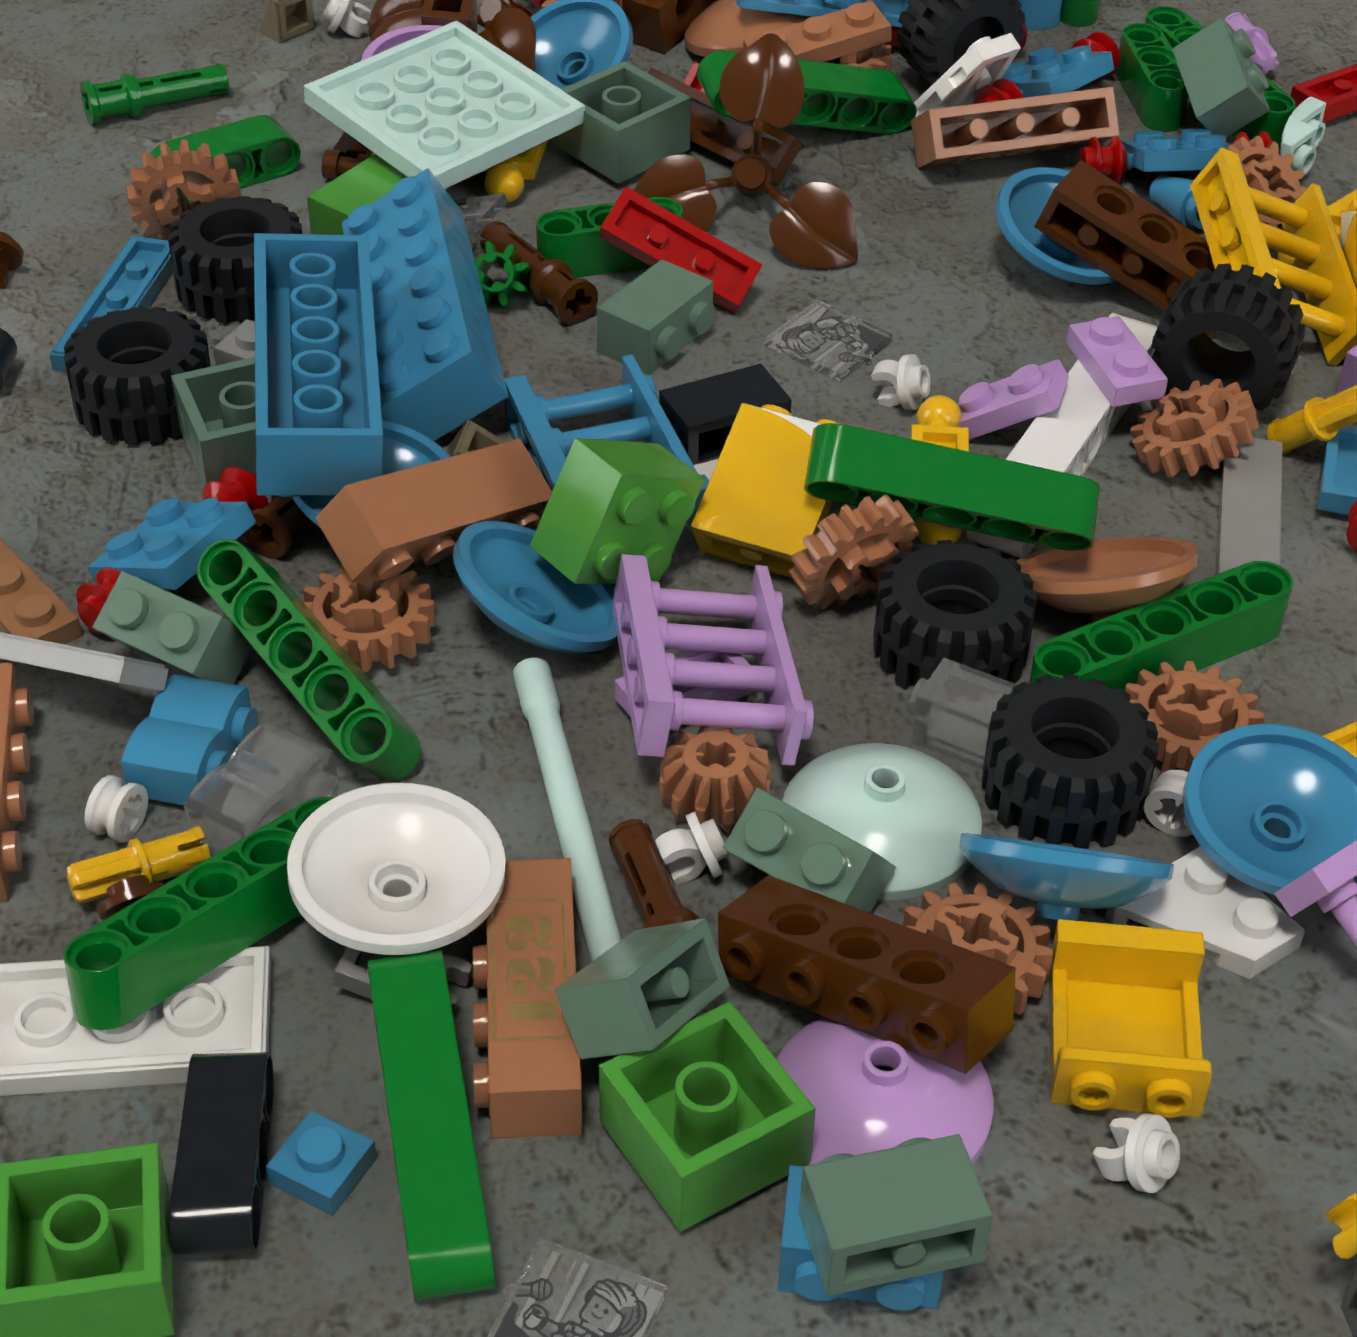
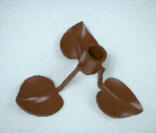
M377 0L370 16V41L372 42L379 36L392 30L422 25L421 13L425 0ZM485 0L480 7V15H477V24L485 27L486 30L478 35L536 73V30L530 11L512 0Z
M768 33L741 50L727 63L719 84L720 99L727 112L740 121L754 120L751 154L743 155L734 163L730 177L713 179L706 182L705 170L699 159L684 154L671 155L651 166L641 177L634 191L646 198L666 197L679 202L683 209V219L705 232L708 231L713 223L717 211L716 201L709 192L710 190L735 186L742 194L749 197H758L766 193L785 209L773 218L769 227L773 244L785 258L799 265L818 269H832L850 265L858 259L856 218L852 204L843 191L829 183L811 182L798 188L791 202L771 186L773 172L769 163L761 156L763 122L779 128L790 125L799 115L803 106L805 85L800 65L793 51L778 35Z

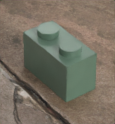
M1221 17L1172 48L1196 118L1208 130H1211L1212 134L1225 135L1227 137L1270 111L1263 91L1269 88L1268 82L1258 65L1251 61L1250 56L1255 54L1256 51L1249 36L1242 28L1235 32L1225 19Z
M661 259L597 307V352L622 363V356L633 354L644 374L653 373L665 362L673 359L680 350L699 335L706 333L712 326L715 317L713 281Z
M121 571L92 628L129 649L189 677L234 684L253 647L234 623L225 617L124 571Z
M758 787L755 789L723 846L725 850L775 878L871 913L896 868L895 865L871 849Z
M703 918L635 930L558 986L555 992L580 1059L655 1049L728 989L730 985L707 920Z
M960 1134L932 1140L925 1137L912 1138L893 1148L855 1156L846 1153L836 1154L823 1159L817 1164L803 1166L799 1215L827 1296L984 1262L993 1214Z

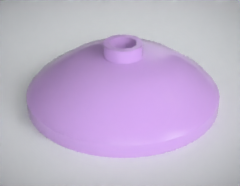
M825 1016L811 1022L798 1031L786 1043L777 1057L778 1062L816 1108L811 1162L808 1165L817 1164L823 1159L836 1154L846 1153L855 1156L893 1148L912 1138L925 1137L932 1140L960 1134L973 1165L987 1143L994 1112V1099L989 1077L980 1061L969 1072L964 1074L910 1052L895 1042L881 1040ZM877 1068H885L892 1071H882Z

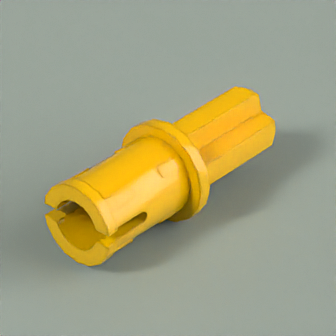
M1357 385L1326 399L1314 397L1305 403L1303 409L1281 419L1273 420L1267 426L1268 440L1282 441V454L1285 455L1291 452V450L1316 439L1326 442L1335 438L1339 429L1357 422Z
M199 826L191 827L190 830L142 844L137 838L128 841V848L73 863L67 868V881L70 892L77 903L84 904L108 897L106 889L109 886L129 877L146 875L149 883H155L179 876L211 857L208 844L200 846V841L205 839V835Z

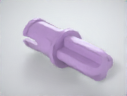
M1241 12L1232 13L1225 18V21L1235 32L1242 28L1249 36L1256 51L1255 54L1250 56L1252 63H1256L1264 75L1269 70L1275 71L1278 68L1279 61L1276 59L1277 52L1269 44L1267 33L1262 28L1255 27L1250 22L1246 14L1242 16Z

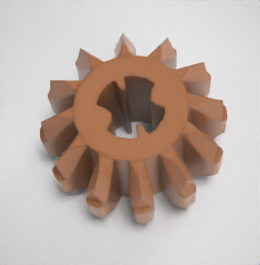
M700 726L697 735L678 731L676 741L672 746L666 747L665 755L660 759L659 793L662 797L663 805L671 807L676 823L686 822V815L695 811L700 823L713 818L716 825H719L728 834L734 821L739 820L757 787L770 794L771 762L768 759V750L758 747L754 733L736 736L732 728L712 731L708 726Z

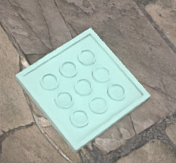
M457 20L304 85V101L308 106L407 177H414L429 168L444 189L583 124L585 111L584 104Z

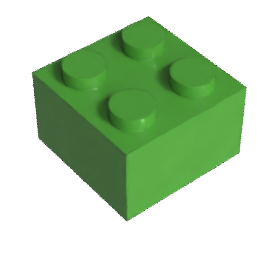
M575 438L529 546L574 584H616L621 554L646 556L651 581L660 582L663 573L670 565L672 553L684 526L694 512L695 502L706 479L657 443Z
M730 1001L686 1022L653 1050L621 1054L599 1065L600 1122L680 1232L789 1174V1165L806 1166L811 1162L816 1108Z
M158 1142L0 1164V1337H165L175 1335L173 1256L169 1229L171 1196Z

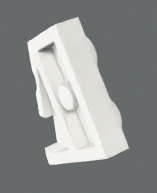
M1012 33L994 39L987 36L974 42L967 49L966 53L914 102L917 108L916 117L929 109L974 104V97L977 91L984 86H991L994 81L1001 79L1021 49Z
M1201 846L1171 863L1174 864L1172 879L1162 888L1125 906L1107 908L1105 918L1111 924L1126 925L1128 920L1131 919L1151 928L1203 932L1204 957L1212 960L1218 967L1251 979L1299 949L1305 933L1304 928L1259 889L1247 885L1226 872L1207 855Z

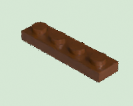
M651 68L648 74L691 97L690 144L732 165L743 155L751 154L754 120L740 121L735 118L721 116L714 110L705 93L656 69ZM763 122L761 156L769 163L772 169V185L778 187L803 144L795 136Z

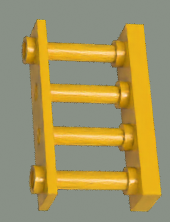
M1221 147L1190 184L1215 270L1218 264L1230 263L1232 270L1240 271L1242 264L1254 267L1253 274L1263 277L1265 272L1276 277L1274 285L1278 289L1281 288V284L1305 293L1308 304L1292 298L1290 304H1300L1303 312L1300 323L1317 330L1327 363L1337 366L1346 357V353L1357 345V289L1321 187L1312 183L1294 204L1248 186L1239 155ZM1257 213L1280 221L1284 230L1260 222ZM1269 248L1294 257L1295 266L1271 258Z

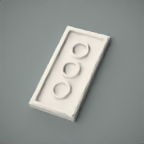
M269 946L248 947L129 1023L108 1030H92L81 1026L75 1019L64 960L0 964V1096L187 1083L188 1068L192 1054L269 1052L272 968Z

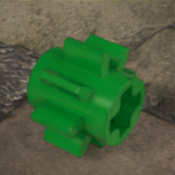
M487 241L485 244L487 253L479 259L474 256L485 303L487 305L492 297L496 296L505 308H510V295L516 291L522 294L529 292L521 284V274L529 272L531 266L524 262L517 264L513 262L517 255V248L514 245L510 244L507 246L502 254L497 252L496 247L490 241ZM504 264L503 270L509 275L508 280L505 284L496 281L492 285L493 280L487 275L488 270L492 266L500 269Z

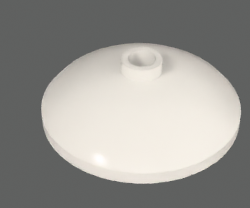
M382 783L343 793L320 806L303 822L296 832L288 852V885L294 904L300 914L311 926L327 938L341 945L367 953L382 955L415 954L437 949L457 941L476 929L488 917L496 906L503 890L506 859L501 838L493 824L480 810L463 798L427 785Z

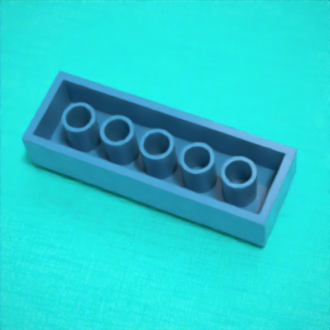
M429 168L414 177L410 176L400 180L389 193L375 202L359 206L349 215L348 219L341 223L344 235H368L382 418L385 421L413 429L435 441L462 425L468 419H472L509 397L463 212Z
M254 233L257 495H277L280 497L337 495L345 485L382 476L383 426L368 235Z

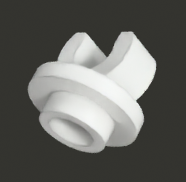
M329 0L322 17L329 21L327 31L334 34L338 26H340L349 35L360 38L368 21L366 19L370 9L360 3L349 2L350 0Z
M915 354L903 355L899 362L882 360L876 364L871 374L872 381L886 380L894 385L883 387L878 397L879 405L894 407L901 403L905 410H916L920 407L922 399L927 398L929 395V370L926 365H921L919 358Z
M694 811L686 815L690 830H670L655 840L665 865L667 864L676 885L695 879L702 873L705 866H708L713 878L723 874L718 861L730 856V854L723 848L725 843L713 818L700 823Z
M1148 1113L1140 1115L1136 1120L1132 1118L1113 1119L1109 1126L1119 1148L1096 1147L1093 1151V1156L1102 1176L1111 1181L1129 1180L1132 1187L1137 1191L1147 1193L1159 1191L1167 1180L1173 1177L1180 1160L1179 1142L1176 1135L1172 1133L1169 1123L1161 1115Z

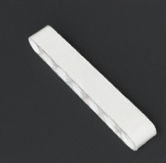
M1112 313L1109 317L1120 316L1152 357L1155 349L1151 348L1152 339L1158 326ZM1077 360L1068 372L1069 378L1059 408L1037 416L1005 460L1082 476L1131 404L1112 407L1083 365ZM968 530L966 533L969 541L986 547H992L1017 558L1029 555L1035 546L1034 544Z

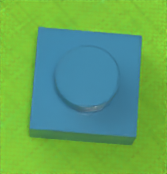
M310 1110L266 1165L268 1182L270 1185L334 1216L376 1161L375 1142Z

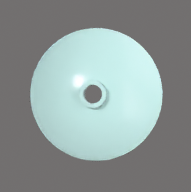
M857 744L825 753L809 762L793 777L782 799L783 802L871 849L896 866L878 900H904L920 897L928 890L935 892L952 883L971 864L959 847L961 833L981 834L982 817L978 801L967 783L955 771L923 752L894 744Z

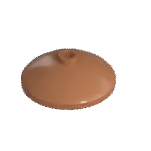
M717 0L691 22L684 35L686 48L691 53L705 57L719 50L740 52L744 49V39L761 35L768 30H777L803 22L812 16L744 9L736 4L737 0Z
M1152 536L1094 539L1093 546L1087 550L1064 551L1047 548L1026 555L1016 561L1021 565V573L1029 574L1033 580V591L1037 592L1038 601L1060 611L1090 614L1091 621L1093 622L1167 594L1186 580L1199 563L1197 547L1194 544L1180 539Z

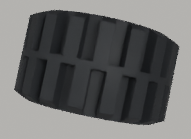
M907 0L906 3L909 6L906 11L901 12L898 22L902 24V27L897 30V41L901 43L898 48L901 56L906 59L905 62L933 85L966 53L967 49L974 42L983 37L989 36L991 39L1012 33L1017 42L1022 41L1025 30L1021 26L1026 21L1025 13L1020 10L1022 5L1019 0Z
M250 196L218 198L215 201L198 204L195 209L186 210L180 215V220L173 222L170 227L171 233L168 234L178 299L182 301L183 307L188 311H196L197 316L204 319L214 318L216 322L223 323L230 321L242 323L246 319L250 321L255 320L254 233L303 234L299 217L295 212H290L288 207L281 203H272L270 199L250 198Z
M1230 263L1218 264L1214 273L1205 267L1196 271L1193 279L1187 277L1179 284L1176 293H1173L1152 339L1151 348L1155 349L1151 358L1167 377V386L1176 387L1183 392L1189 390L1192 382L1199 380L1201 386L1204 384L1209 385L1215 379H1221L1223 387L1237 382L1241 392L1248 390L1254 408L1258 411L1267 408L1272 398L1278 399L1284 391L1305 336V325L1300 323L1303 317L1300 304H1290L1294 294L1287 286L1278 289L1274 285L1276 277L1265 272L1263 277L1253 274L1254 267L1243 264L1240 271L1232 270ZM1222 331L1232 334L1245 342L1250 350L1233 351L1216 344L1206 332Z
M143 306L130 307V309L121 311L117 309L107 312L105 316L94 317L86 322L87 326L79 327L71 334L72 340L66 341L64 347L65 355L63 357L76 419L79 424L85 425L87 432L92 435H102L103 440L116 442L121 440L125 441V444L136 445L139 442L150 441V444L161 442L163 438L170 436L175 438L182 435L179 427L171 375L211 367L205 331H201L199 323L194 319H187L186 314L178 311L168 312L166 308H143Z
M937 540L936 545L922 543L913 546L912 553L900 552L893 557V564L885 566L878 585L873 648L875 655L880 656V666L886 673H896L895 681L902 686L908 687L912 685L917 687V693L928 697L932 694L943 695L944 700L957 701L958 696H968L971 700L984 698L985 691L998 693L1006 689L1007 681L1015 682L1022 674L1023 666L1027 663L1037 604V592L1033 591L1034 582L1030 575L1021 573V565L1013 558H1002L1001 551L992 547L987 549L977 547V543L964 541V544L952 543L951 540Z
M1064 674L1063 679H1054L1051 675L1037 677L1036 684L1024 681L1014 686L1012 695L1004 694L997 702L996 711H992L982 772V788L986 789L985 800L989 808L998 809L997 818L1004 825L1018 826L1019 835L1029 840L1038 837L1046 840V843L1060 845L1061 843H1068L1076 848L1088 849L1092 841H1096L1103 846L1114 842L1117 833L1128 834L1135 828L1136 819H1141L1143 816L1144 803L1149 794L1158 755L1159 743L1156 742L1158 730L1155 722L1147 721L1149 712L1141 703H1131V695L1120 688L1115 690L1107 688L1105 681L1092 678L1091 681L1080 680L1078 675Z

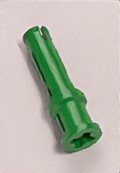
M222 63L137 79L134 75L128 73L120 75V79L117 81L94 85L89 80L80 83L83 109L91 125L99 124L100 118L128 114L130 118L138 117L139 114L143 113L144 108L229 93V79Z

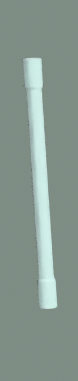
M527 658L515 666L513 678L522 713L529 723L563 857L571 858L572 892L590 961L592 962L622 939L559 713L560 701L550 665L541 658ZM621 1054L611 1055V1056H612V1059L615 1058V1057H617V1056H619V1055H621Z

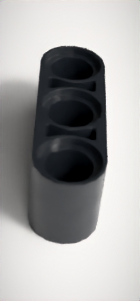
M270 1052L192 1054L190 1058L170 1203L169 1229L173 1255L257 1252L274 1097L273 1061Z

